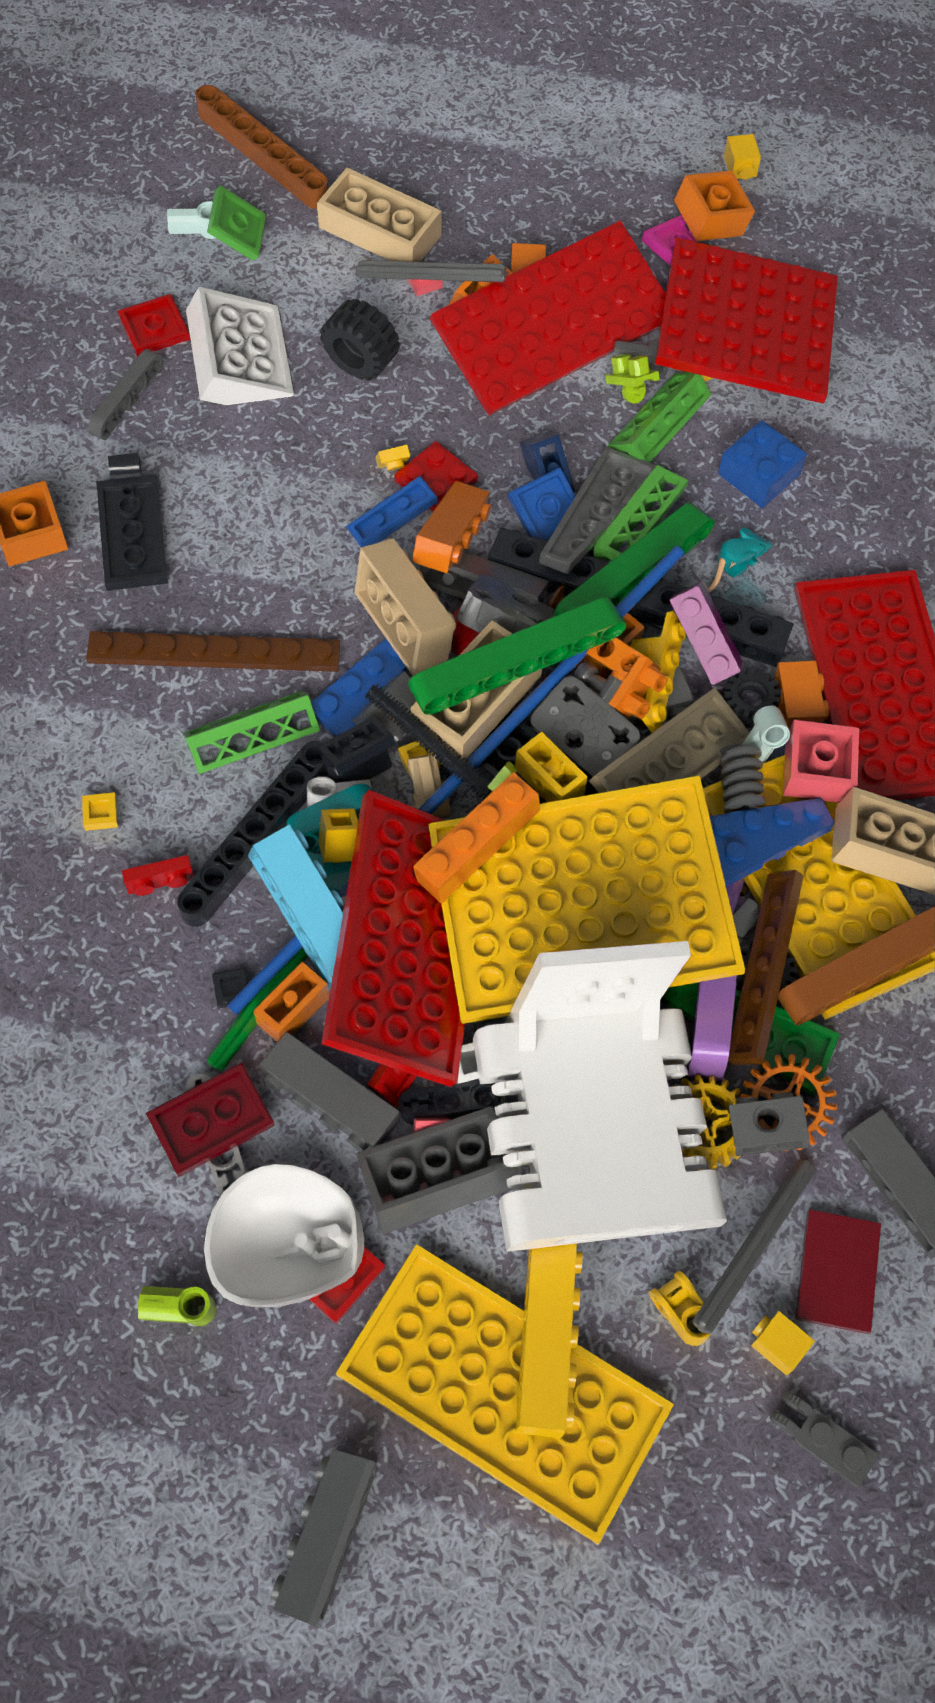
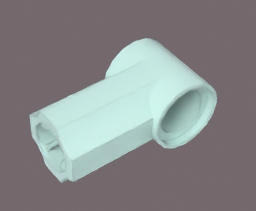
M213 201L203 202L197 209H167L169 234L201 233L206 238H215L207 233Z
M765 706L755 713L753 718L755 726L742 744L760 748L762 755L757 759L761 760L763 764L775 748L783 746L790 738V731L782 712L775 706Z

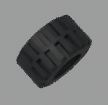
M358 299L344 301L320 330V339L329 358L341 370L361 380L369 381L373 378L376 379L395 357L400 348L399 336L395 332L393 324L389 322L385 314H382L378 308L369 305L368 302L363 300L361 302Z

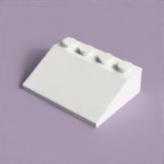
M198 287L186 309L200 400L232 405L293 396L294 392L278 306Z

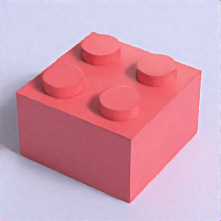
M793 720L789 730L790 738L785 745L783 796L806 799L822 798L823 801L840 803L853 787L857 788L859 728Z

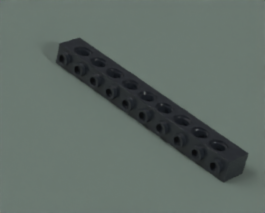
M503 527L500 528L488 555V560L548 580L547 592L554 594L561 585H565V597L610 563L602 558L585 555L568 574L539 563L540 554L546 546L547 540H539L524 535L520 531L509 530ZM661 578L628 614L638 622L663 630L666 613L670 611L675 612L673 606L665 604L672 605L670 602L671 597L688 587L670 583ZM711 596L723 623L730 624L724 625L739 655L777 668L794 623L786 621L780 616H771L756 611L752 607L741 606L728 602L721 597Z

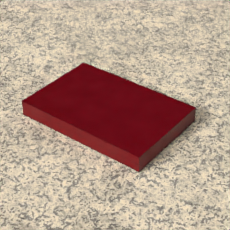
M242 1062L146 1112L178 1178L275 1126Z
M810 1209L807 1211L795 1320L858 1333H871L881 1223Z

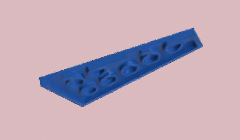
M822 798L709 816L726 887L761 869L764 863L772 859H780L790 849L798 845L802 847L830 832L835 822Z

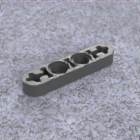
M145 349L92 415L88 426L91 435L107 440L124 418L122 417L126 410L129 411L139 399L138 394L141 390L145 391L162 369V355L149 349Z

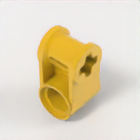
M678 1270L673 1274L674 1278L658 1290L655 1288L651 1289L649 1296L680 1338L686 1344L699 1346L704 1344L711 1334H695L688 1329L687 1320L696 1316L704 1302L686 1275Z

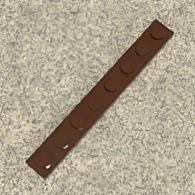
M90 631L86 659L88 663L339 672L340 640Z

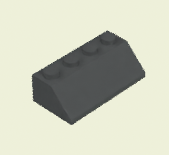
M492 1106L356 1153L382 1234L510 1190L506 1179L518 1175L517 1167L504 1165L503 1156L508 1154L491 1156L487 1128L492 1121L497 1119Z
M334 1449L330 1458L323 1456L315 1476L316 1480L321 1481L316 1496H308L300 1518L306 1520L301 1536L294 1534L287 1550L286 1558L291 1560L286 1576L279 1574L272 1590L270 1599L276 1601L274 1610L321 1628L377 1472V1466L374 1461Z

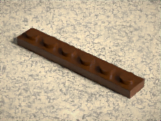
M797 870L768 873L730 1042L728 1061L734 1065L764 1063L804 877Z

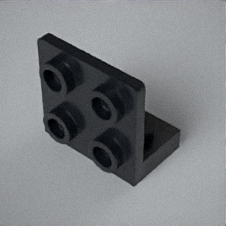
M373 716L318 746L328 777L335 783L369 780L391 768L392 762L387 749L395 746L396 743L390 731Z

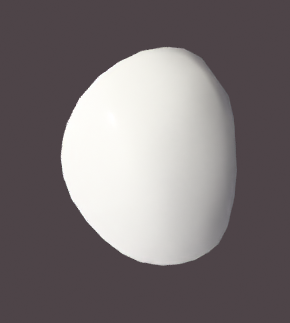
M273 1164L262 1166L245 1173L233 1182L222 1193L213 1208L206 1228L204 1244L206 1269L211 1283L223 1298L236 1304L251 1307H281L295 1304L328 1291L346 1282L355 1274L362 1262L364 1233L359 1212L351 1197L327 1177L294 1165Z

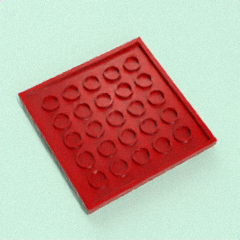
M676 237L672 250L655 364L824 404L828 395L838 276L828 272L804 268L799 265H791L773 259H766L744 252L732 251L719 246H711Z

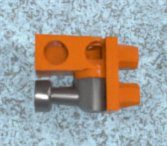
M617 638L608 641L609 644L601 656L599 653L603 644L589 649L586 653L613 672L608 679L599 676L596 666L589 662H584L578 666L573 677L579 679L587 687H592L599 693V697L627 718L632 715L643 719L650 710L651 705L643 699L648 688L658 693L663 690L668 682V678L660 671L661 668L648 657Z

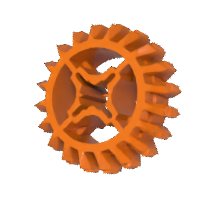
M794 1054L789 1055V1065H782L780 1055H775L777 1066L771 1068L769 1062L764 1060L762 1066L766 1072L761 1075L754 1068L750 1071L758 1080L755 1084L750 1081H744L743 1086L753 1090L751 1095L741 1094L740 1099L754 1097L758 1101L760 1095L772 1100L771 1093H789L794 1084L797 1085L794 1094L800 1096V1088L804 1078H807L815 1087L819 1099L818 1109L803 1102L804 1107L807 1109L805 1116L814 1119L807 1126L809 1143L811 1145L816 1144L815 1138L811 1133L816 1130L820 1135L825 1136L827 1131L819 1126L822 1120L828 1124L834 1123V1119L826 1116L825 1111L826 1109L837 1110L838 1107L837 1104L826 1103V1097H833L837 1094L836 1090L824 1091L823 1085L828 1084L831 1078L826 1076L819 1081L815 1076L821 1071L822 1067L817 1065L813 1068L812 1072L806 1070L809 1064V1059L806 1057L802 1060L800 1067L794 1065L796 1059ZM783 1072L795 1073L789 1087L784 1091H776L763 1085L770 1077ZM763 1117L758 1121L760 1127L766 1130L774 1129L779 1124L777 1119H775L772 1127L766 1123Z

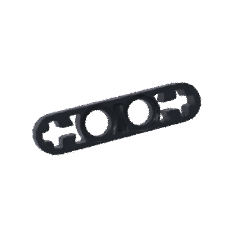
M478 1080L455 1084L451 1087L437 1085L406 1090L398 1099V1107L401 1118L406 1123L413 1125L414 1118H449L453 1120L492 1106L495 1112V1107L501 1104L519 1101L516 1095H506L505 1102H501V1096L494 1095V1100L490 1104H478L475 1101L476 1096L484 1091L492 1093L491 1086L496 1084H480ZM446 1096H455L459 1099V1104L453 1109H445L440 1106L441 1100ZM429 1099H433L435 1110L430 1111ZM412 1101H418L419 1106L416 1112H411Z

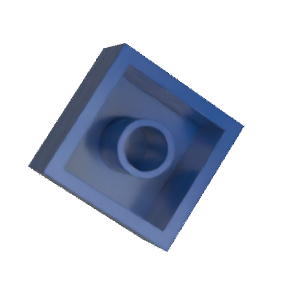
M761 420L723 453L718 474L763 509L801 475L807 453Z

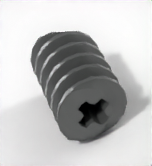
M741 744L723 747L720 750L722 755L720 763L723 767L721 775L723 778L722 788L724 790L723 801L725 802L723 807L724 813L755 809L766 803L765 797L759 794L763 793L765 788L763 784L758 783L764 779L763 773L758 771L763 767L762 761L757 759L762 755L761 749Z

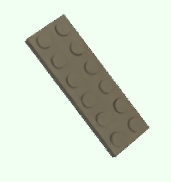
M714 687L597 773L589 781L598 793L694 776H700L702 779L721 764L720 759L722 755L720 750L723 747L734 744L742 745L750 732Z

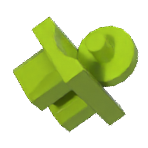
M621 354L612 357L613 373L605 375L606 384L623 386V398L633 404L639 403L645 396L646 386L644 381L660 380L659 371L649 369L648 356L644 355L631 358V354Z

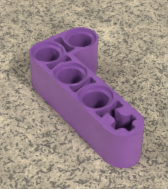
M737 975L702 981L698 984L693 1039L690 1047L692 1058L687 1070V1077L695 1078L696 1075L700 1074L704 1080H708L710 1076L714 1075L717 1082L723 1081L730 1050Z

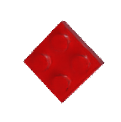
M437 441L394 474V481L402 487L421 476L438 499L436 504L428 508L432 512L440 504L455 481L471 486L478 481L477 473Z

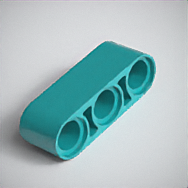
M367 784L352 785L293 814L288 818L286 826L290 824L293 831L299 830L308 844V848L305 851L316 853L320 851L318 840L321 810L355 808L359 821L362 797L368 790L373 791V788Z

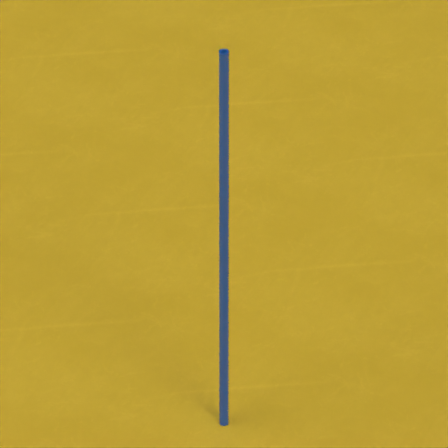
M674 546L616 606L622 618L684 555L680 547ZM588 650L563 660L467 759V764L471 763L470 767L474 766L473 770L476 769L587 655ZM453 773L419 810L432 815L464 780L461 782V777L458 779L457 775L454 776ZM348 882L337 892L340 897L346 895ZM296 935L227 1005L234 1014L237 1015L301 950L302 945Z

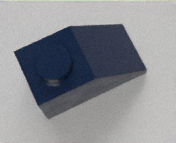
M545 432L520 442L527 469L534 480L561 468L570 487L575 492L559 434Z

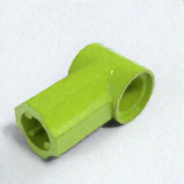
M143 1286L139 1294V1320L190 1323L195 1326H204L213 1320L217 1312L214 1298L199 1287L182 1289ZM197 1298H204V1310L198 1315L191 1316L189 1307L192 1301Z

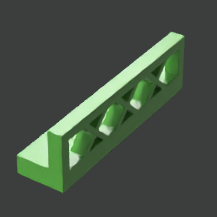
M690 372L674 373L608 444V447L620 452H628L630 456L650 463L711 396L702 375Z
M657 465L596 542L593 557L602 558L608 562L611 559L614 560L622 554L618 549L624 541H627L628 546L631 547L654 529L686 489L688 480ZM666 481L676 486L674 490L663 492ZM655 501L659 502V510L648 511ZM643 521L645 528L632 532L638 523Z
M301 690L185 731L183 736L190 749L196 769L201 774L318 732L320 729L309 696ZM302 710L306 711L310 726L299 730L288 726L294 713ZM285 717L283 723L278 721L277 719ZM272 722L281 726L274 739L267 741L258 736L263 724ZM255 727L253 734L246 731ZM286 729L291 731L290 733L283 735ZM242 733L251 737L246 748L243 750L235 751L227 747L232 736ZM225 738L223 744L216 742ZM255 740L262 742L253 746ZM212 744L220 748L215 760L202 764L197 751L198 747ZM225 751L231 753L229 755L223 756Z

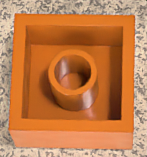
M732 170L685 175L674 199L696 241L743 236L755 213L752 204Z
M46 480L0 493V545L9 567L68 550Z

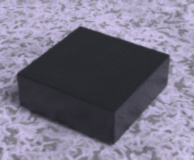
M246 967L212 974L218 1009L227 1007L249 983Z

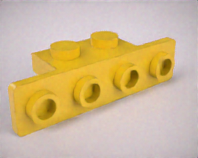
M674 611L666 613L661 637L632 639L630 646L653 661L668 678V682L662 691L657 693L648 688L643 696L651 705L650 710L642 721L651 733L659 729L666 719V706L669 695L673 691V677L675 669L679 666L680 648L682 641L686 637V632Z

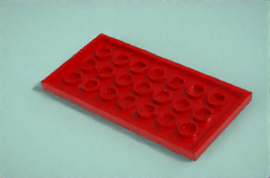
M620 220L507 276L504 282H494L432 313L429 319L482 407L490 416L614 352L616 340L632 343L661 327L666 294Z
M916 570L796 582L794 592L812 661H816L818 673H822L824 678L822 698L828 702V724L859 728L857 788L895 801L935 796V635Z
M368 790L362 797L321 1044L451 1087L458 1083L465 1024H462L442 904L417 881L413 868L432 849L428 824L446 820Z

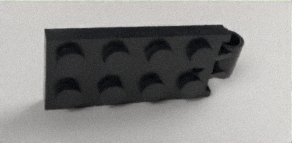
M139 453L108 456L111 480L96 481L106 590L169 584L157 474L142 476Z

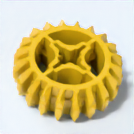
M699 1074L695 1076L693 1084L687 1078H684L680 1085L691 1088L692 1096L689 1098L701 1099L704 1115L708 1120L712 1121L709 1130L706 1128L699 1134L702 1139L701 1146L681 1149V1151L685 1154L684 1157L704 1156L708 1168L716 1170L718 1161L721 1165L727 1167L731 1163L730 1157L736 1160L741 1157L736 1156L733 1134L729 1141L715 1147L716 1131L731 1125L729 1105L736 1104L735 1101L740 1094V1090L736 1088L729 1092L727 1090L728 1080H724L720 1086L716 1085L714 1075L709 1077L707 1083H704L703 1078ZM710 1099L720 1103L726 1110L716 1109L711 1104Z

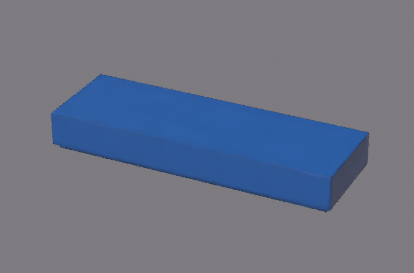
M419 476L348 524L346 528L360 547L379 543L436 504L438 499L423 478Z

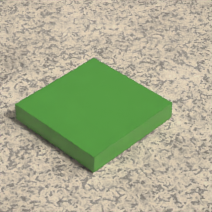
M220 185L214 193L207 233L247 258L256 260L260 254L266 214Z

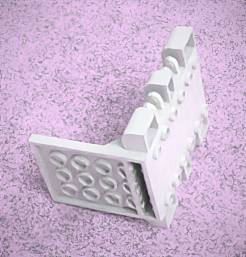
M688 941L539 953L505 1024L485 1026L475 1032L473 1044L480 1084L496 1083L491 1086L494 1095H518L519 1101L504 1103L495 1107L496 1116L501 1118L492 1121L487 1128L491 1156L508 1154L503 1156L504 1165L508 1167L529 1165L531 1174L515 1175L506 1179L509 1189L526 1190L507 1193L499 1200L507 1252L721 1227L727 1222L717 1171H690L707 1166L706 1158L704 1156L683 1158L681 1149L695 1148L702 1144L699 1134L707 1128L702 1101L699 1098H689L692 1096L689 1086L668 1087L667 1080L679 1079L688 1075L685 1065L692 1058L682 1010H660L661 997L691 956Z

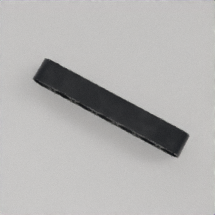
M307 742L298 751L181 891L177 898V905L182 919L187 925L199 927L209 921L253 867L248 857L252 846L286 827L288 818L297 813L306 803L307 784L311 779L328 776L318 746L323 744V742ZM313 759L322 760L319 763H310V761ZM295 782H301V783H303V784H302L301 786H299V787H291V786H290L292 783H295ZM274 806L283 807L280 811L270 810ZM254 830L264 831L258 836L249 835ZM235 854H241V855H243V857H242L240 860H237V861H231V860H229V858H230L232 855H235ZM213 879L223 880L219 885H208ZM193 904L202 905L197 911L187 910Z

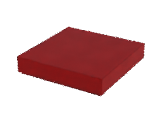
M171 294L117 311L137 357L145 349L157 351L191 340L187 326Z

